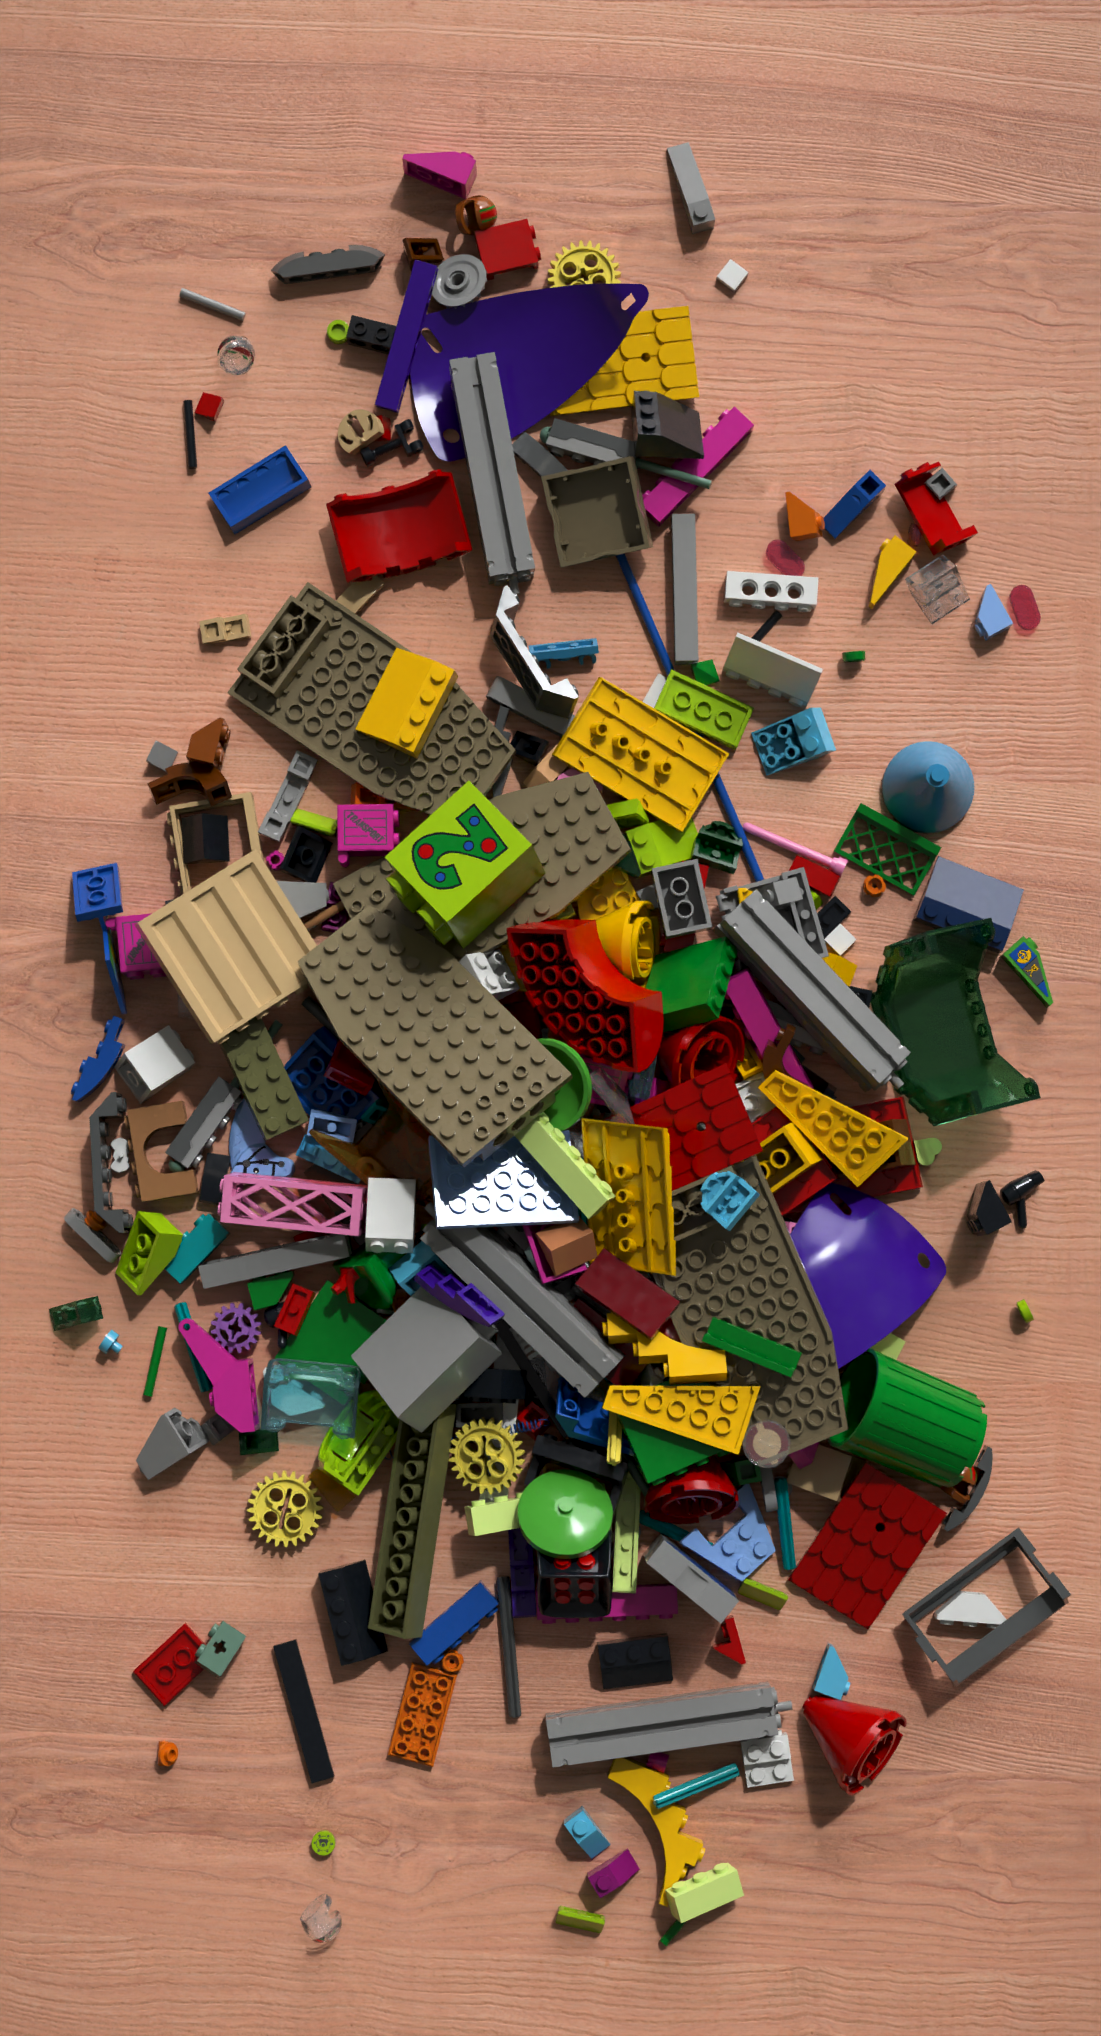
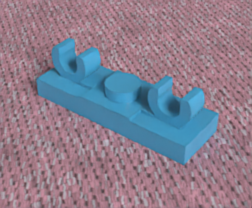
M597 638L528 646L531 655L536 656L538 662H546L547 669L551 667L550 659L552 658L559 661H567L571 657L578 656L579 663L584 665L583 658L585 656H591L592 663H596L595 654L599 653Z
M307 1134L304 1135L296 1153V1156L357 1184H360L369 1165L368 1162Z

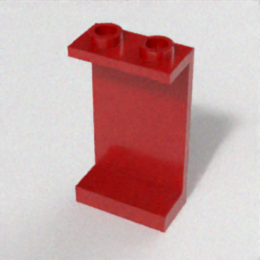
M929 462L924 463L916 471L909 469L900 475L901 479L894 484L933 556L966 543L978 533L974 525L962 530L945 497L939 500L925 484L933 476L932 472L941 466L940 462L931 465Z

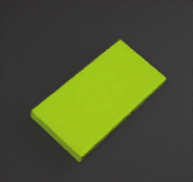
M671 669L654 709L682 726L736 750L754 707Z

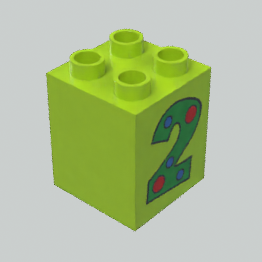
M467 781L385 856L393 870L386 878V881L396 891L394 893L412 913L416 911L425 921L427 929L442 945H445L453 938L463 949L546 874L533 845L470 781Z

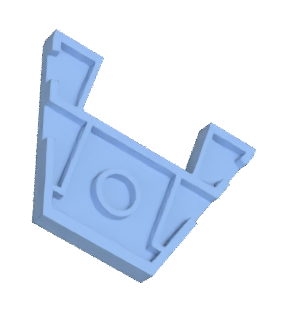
M743 1484L737 1489L738 1507L745 1515L713 1545L709 1544L697 1528H694L679 1541L682 1546L692 1550L698 1556L711 1562L738 1581H743L776 1551L750 1484Z

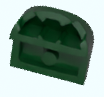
M712 821L709 825H703L693 843L690 860L698 859L700 864L734 875L737 869L739 852L743 847L742 838L737 837L734 833V827L721 821Z

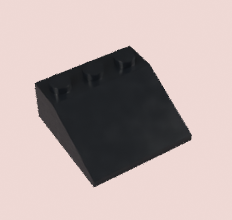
M634 391L631 418L635 456L704 459L698 411L658 392Z

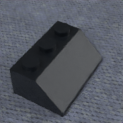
M988 1180L976 1184L967 1212L969 1220L966 1221L971 1233H976L977 1236L988 1235L1010 1224L1012 1221L991 1181Z
M667 1633L597 1642L603 1690L673 1680Z

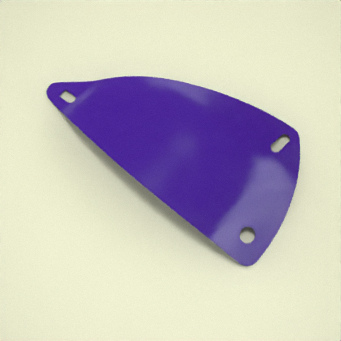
M581 284L497 296L467 303L465 307L460 305L457 309L452 307L426 314L423 328L431 330L442 346V351L440 353L434 352L421 333L410 376L419 422L435 455L439 459L448 462L465 458L451 387L449 360L463 357L473 358L480 354L495 352L512 439L563 404L608 361L625 338L633 319L646 304L649 297L647 287L642 284ZM632 293L636 301L627 310H623L621 307L622 301ZM446 429H454L459 433V440L455 443L447 442L443 437V432Z
M830 1183L818 1191L790 1234L832 1330L838 1369L867 1351L907 1320L933 1294L946 1275V1265L941 1256L904 1217L880 1200L843 1185ZM831 1193L837 1194L852 1211L850 1215L844 1214L830 1199ZM919 1253L927 1256L930 1262L929 1268H924L920 1265L918 1261Z

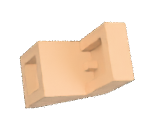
M558 744L524 780L523 783L528 788L555 781L559 775L567 770L569 765L552 756Z

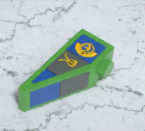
M1023 936L1000 957L1047 1008L1053 1003L1040 954L1036 950L1038 946L1031 938L1028 937L1026 939Z

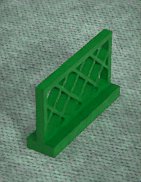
M860 803L834 851L908 893L915 895L942 847ZM859 817L867 822L869 831L856 835L853 825ZM870 824L878 829L871 830ZM852 829L853 836L847 837ZM880 830L886 832L889 842L876 846L872 833ZM870 834L873 847L860 850L857 837ZM890 835L899 840L891 841ZM854 838L858 851L848 854L840 849L845 840ZM901 841L906 843L909 854L896 857L892 844ZM890 845L893 858L880 861L877 848ZM910 846L917 849L918 851L911 852ZM874 849L878 862L870 865L864 863L861 853ZM924 853L930 857L925 866L916 868L913 855ZM859 854L860 860L852 855ZM910 856L913 869L900 873L897 859ZM895 861L898 874L891 876L884 874L881 864ZM879 865L880 871L873 868V866ZM923 869L922 873L918 877L917 871ZM915 872L917 881L912 889L903 884L901 875ZM899 876L900 882L893 879V877Z

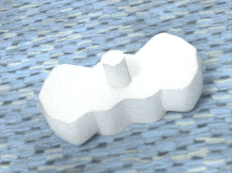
M123 1138L114 1139L110 1145L115 1151L113 1153L115 1160L110 1168L115 1172L122 1173L130 1168L128 1163V1140Z

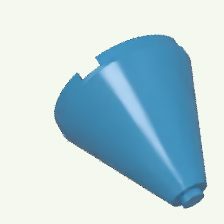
M918 742L902 749L888 764L882 780L883 800L889 813L902 826L918 833H938L954 826L969 810L974 796L973 774L966 760L953 748L938 742Z

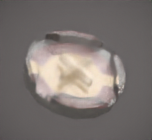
M768 1419L757 1421L748 1428L743 1439L744 1453L749 1461L763 1468L776 1467L785 1460L790 1451L791 1441L789 1433L784 1426L776 1421Z

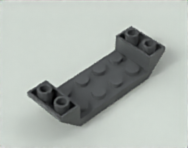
M506 585L503 587L490 637L536 710L568 719L572 717L579 698L578 690L573 684H570L567 678L551 686L550 678L541 671L538 659L529 652L526 640L523 636H519L515 630L514 619L519 606V598Z
M111 1092L89 1117L94 1211L119 1233H130V1228L133 1225V1215L129 1214V1210H110V1206H113V1193L109 1192L108 1183H112V1171L108 1169L107 1160H111L110 1146L106 1145V1137H109L110 1129L109 1123H106L105 1119L123 1118V1112H127L126 1098H123L122 1094Z

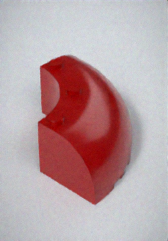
M547 920L506 928L511 958L514 957L518 969L516 971L518 979L522 980L527 990L525 994L533 1008L537 1007L540 1014L544 1017L542 1020L556 1035L559 1034L567 1041V1045L576 1052L584 1053L592 1058V1061L612 1066L613 1069L639 1073L652 1064L659 1051L663 1035L662 991H653L638 986L615 968L602 947L596 920Z

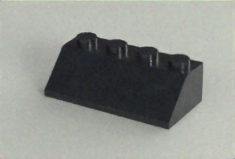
M366 1560L320 1571L318 1574L341 1666L388 1652L384 1633L368 1629L373 1588Z

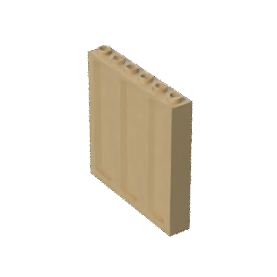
M256 849L135 924V927L210 1044L217 1042L218 1045L230 1038L229 1033L233 1030L242 1031L250 1025L248 1022L255 1016L257 1020L269 1013L268 1008L275 1004L279 1007L289 1000L287 998L289 994L295 992L298 995L308 988L306 985L308 981L298 965V960L317 945Z

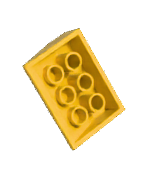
M396 648L355 730L414 758H418L458 679L456 671L435 660Z

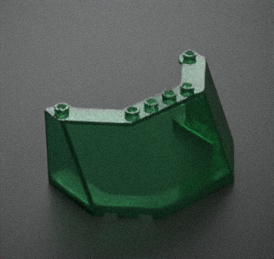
M991 918L926 931L884 948L883 955L885 956V961L883 965L879 966L875 981L878 986L876 992L872 993L871 1006L873 1013L896 1036L900 1044L911 1052L905 1058L908 1062L900 1070L894 1072L904 1082L899 1089L894 1087V1090L900 1095L904 1094L909 1099L908 1103L919 1113L926 1114L929 1117L928 1121L933 1126L1041 1098L1037 1083L1030 1077L1025 1078L998 1054L978 982L988 944L995 937V928Z

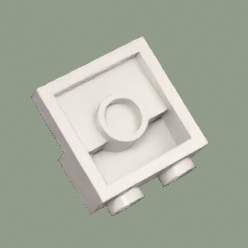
M778 1729V1735L740 1740L747 1787L794 1781L790 1747L786 1732L782 1733V1730Z

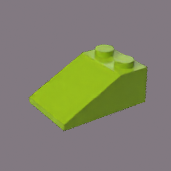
M692 817L683 832L670 827L661 820L647 823L625 832L630 849L632 846L637 860L635 864L640 878L650 875L652 868L689 861L693 843L698 834Z
M137 1211L115 1273L137 1295H142L176 1256L183 1234L161 1213Z

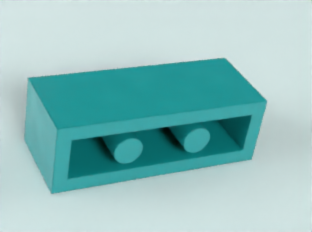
M202 1214L194 1222L196 1227L190 1233L186 1231L183 1234L176 1256L164 1268L180 1284H183L198 1266L231 1234L211 1214L207 1216Z

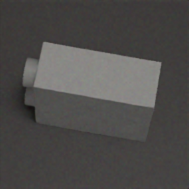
M420 1287L351 1357L397 1418L422 1433L502 1352L491 1340V1337L498 1332L494 1324L487 1327L470 1320L436 1299L423 1287Z

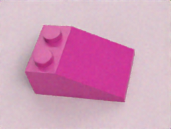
M456 151L404 154L402 158L404 174L463 199H467L477 177L476 160L466 152H461V154Z

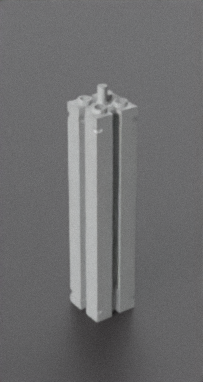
M495 352L480 354L473 358L449 360V374L489 584H494L495 587L504 586L509 583L511 591L518 595L520 594L518 583L529 581L530 577H534L535 564Z
M757 889L712 930L718 937L726 936L731 944L736 947L738 959L746 967H749L755 977L854 1081L859 1083V1087L864 1092L869 1091L871 1088L875 1091L888 1081L896 1089H899L904 1084L894 1072L900 1070L908 1062L905 1058L911 1052L900 1044L896 1036L767 900L763 899Z
M430 1202L424 1209L435 1218L434 1204ZM434 1219L423 1228L422 1231L425 1234L420 1239L426 1245H429L431 1250L467 1285L472 1283L505 1313L502 1319L573 1387H576L584 1398L625 1356L624 1353L614 1347V1344H609L608 1338L603 1336V1333L551 1283L542 1284L538 1271H535L533 1266L493 1227L436 1229V1221Z
M767 1681L758 1684H746L566 1710L558 1713H546L552 1767L761 1738L763 1736L778 1735V1728H782L778 1712L793 1710L792 1702H778L775 1688L771 1687Z

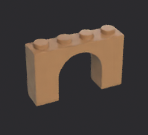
M177 1101L127 1110L128 1115L124 1116L126 1129H130L131 1138L128 1139L129 1151L134 1152L135 1161H132L131 1164L133 1175L138 1177L139 1184H135L137 1198H141V1202H149L199 1193L196 1170L168 1174L160 1173L152 1168L146 1157V1146L154 1133L161 1129L185 1125L187 1122L185 1102Z

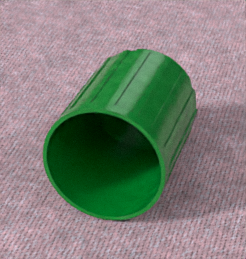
M868 1349L849 1362L840 1376L848 1430L827 1438L828 1443L835 1448L938 1488L941 1486L949 1488L958 1484L964 1478V1476L960 1475L964 1468H972L984 1441L987 1427V1415L982 1413L981 1408H985L984 1402L970 1391L873 1349Z

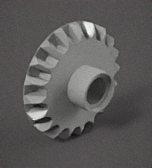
M467 254L455 255L446 259L437 267L439 270L432 295L440 305L443 304L447 308L452 306L457 309L460 305L465 307L466 303H473V299L480 297L481 290H485V283L488 282L486 277L487 271L483 263L478 258Z

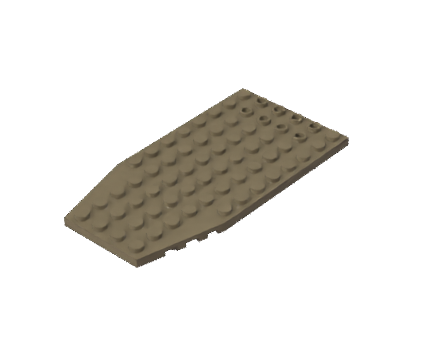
M309 582L306 583L296 598L290 595L237 668L240 676L227 692L240 703L373 794L429 815L435 812L467 781H470L486 796L517 752L457 683H455L418 758H414L356 731L355 728L395 649L411 651Z
M589 772L499 795L489 800L533 845L546 874L464 949L453 938L445 945H442L427 929L425 921L416 911L412 913L394 893L396 891L386 881V878L393 870L385 856L336 881L333 885L351 919L368 905H371L446 949L459 962L466 954L491 952L508 943L506 930L508 927L525 923L543 922L559 916L566 910L569 904L581 897L587 888L598 882L604 873L610 871L632 851Z
M368 905L298 960L301 971L311 989H313L339 1040L463 1168L478 1156L484 1161L556 1102L555 1092L572 1079V1074L446 949L371 905Z
M754 1156L717 1172L730 1171L736 1174L760 1194L731 1231L725 1229L710 1214L706 1213L701 1206V1187L710 1175L672 1191L674 1240H676V1276L652 1273L658 1287L680 1301V1305L671 1315V1319L682 1344L705 1350H722L702 1341L704 1334L708 1331L712 1318L716 1317L802 1352L794 1375L788 1377L725 1351L727 1381L708 1382L710 1386H761L742 1443L746 1447L748 1432L753 1426L761 1422H773L779 1425L786 1432L789 1441L788 1450L764 1460L759 1459L756 1461L759 1466H762L848 1430L832 1330L757 1156Z

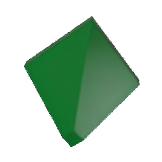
M712 659L691 664V670L696 681L706 686L720 681Z

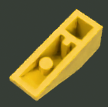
M896 535L891 540L887 538L879 548L882 552L878 557L868 606L871 609L874 608L916 554L914 549Z

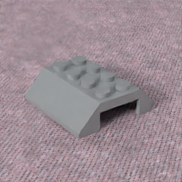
M804 867L747 885L725 888L720 891V895L716 896L720 912H726V915L721 916L723 920L739 905L738 888H747L750 891H755L773 882L797 877L803 899L776 911L821 958L829 956ZM739 959L735 960L734 964L737 972L746 968Z

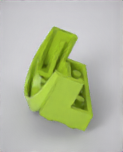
M377 1390L361 1393L342 1410L326 1433L318 1453L319 1467L317 1469L357 1496H359L381 1464L397 1437L399 1418H397ZM359 1411H363L366 1414H368L370 1417L374 1419V1422ZM372 1428H373V1431L371 1432V1434L369 1435V1437L366 1439V1441L364 1442V1444L362 1445V1447L360 1448V1450L358 1451V1453L356 1454V1456L353 1458V1456H354V1454L356 1453L357 1449L359 1448V1446L361 1445V1443L363 1442V1440L366 1438V1436L369 1434V1432H370V1431L372 1430ZM333 1452H335L337 1455H339L346 1461L344 1462L342 1459L334 1455Z

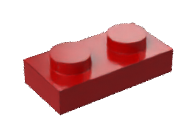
M293 1283L274 1327L297 1336L316 1293Z

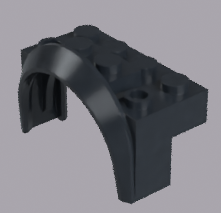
M550 1434L538 1435L532 1450L533 1458L524 1487L526 1488L539 1476L542 1468L548 1462L600 1478L613 1484L609 1497L612 1503L614 1518L628 1476V1463L624 1462L625 1459L621 1458L619 1464L612 1466V1464L607 1463V1451L604 1447L571 1437L570 1439L564 1438L562 1441H557L558 1438Z

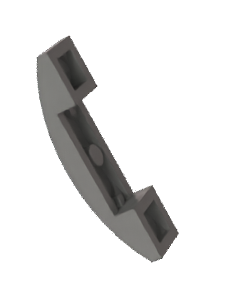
M526 432L512 444L514 454L524 464L529 465L540 477L568 471L548 450Z
M986 1445L983 1447L974 1464L975 1467L982 1471L977 1478L976 1485L973 1486L969 1493L970 1500L963 1505L960 1511L951 1507L941 1526L944 1530L950 1531L962 1523L973 1512L983 1497L992 1470V1448Z

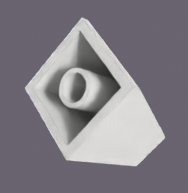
M169 1025L125 1052L114 1066L140 1104L189 1071L195 1064L193 1054L189 1049H185L180 1042L179 1034L172 1030Z
M368 1178L366 1251L374 1253H413L416 1217V1179Z

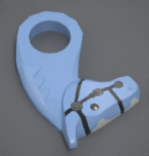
M244 1098L235 1112L230 1130L229 1154L232 1167L230 1173L241 1172L291 1177L295 1172L293 1160L278 1156L266 1145V1141H264Z

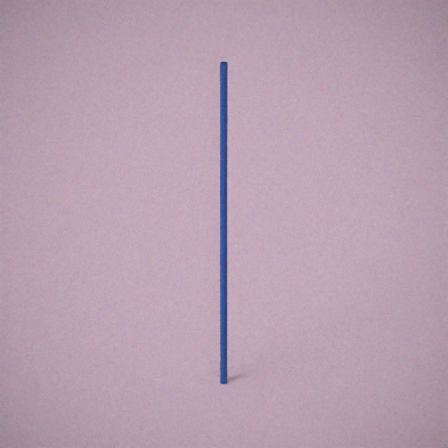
M625 554L616 555L668 676L670 670H674V667ZM691 730L692 732L704 738L703 735ZM718 772L713 780V784L732 827H734L735 834L738 838H742L743 847L741 849L755 881L764 880Z

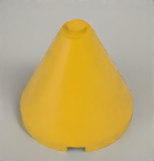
M635 901L596 919L602 947L611 963L628 980L646 988L655 956L660 954V927L658 916H651L650 909H654L653 904L650 901Z

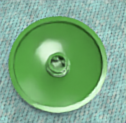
M540 1038L537 1040L572 1074V1079L555 1092L556 1102L544 1111L551 1125L563 1131L576 1124L586 1113L592 1095L591 1077L585 1062L572 1047L559 1040Z
M562 1469L544 1473L535 1478L525 1488L519 1500L518 1524L521 1533L534 1549L553 1558L574 1559L593 1552L605 1541L612 1526L613 1508L607 1491L597 1480L579 1471Z

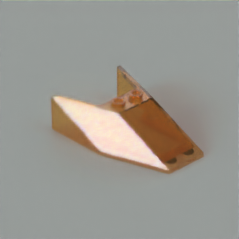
M376 1077L375 1079L389 1106L357 1143L352 1144L314 1129L309 1131L311 1136L367 1185L368 1178L416 1179V1204L424 1207L430 1202L434 1204L428 1138L432 1135Z

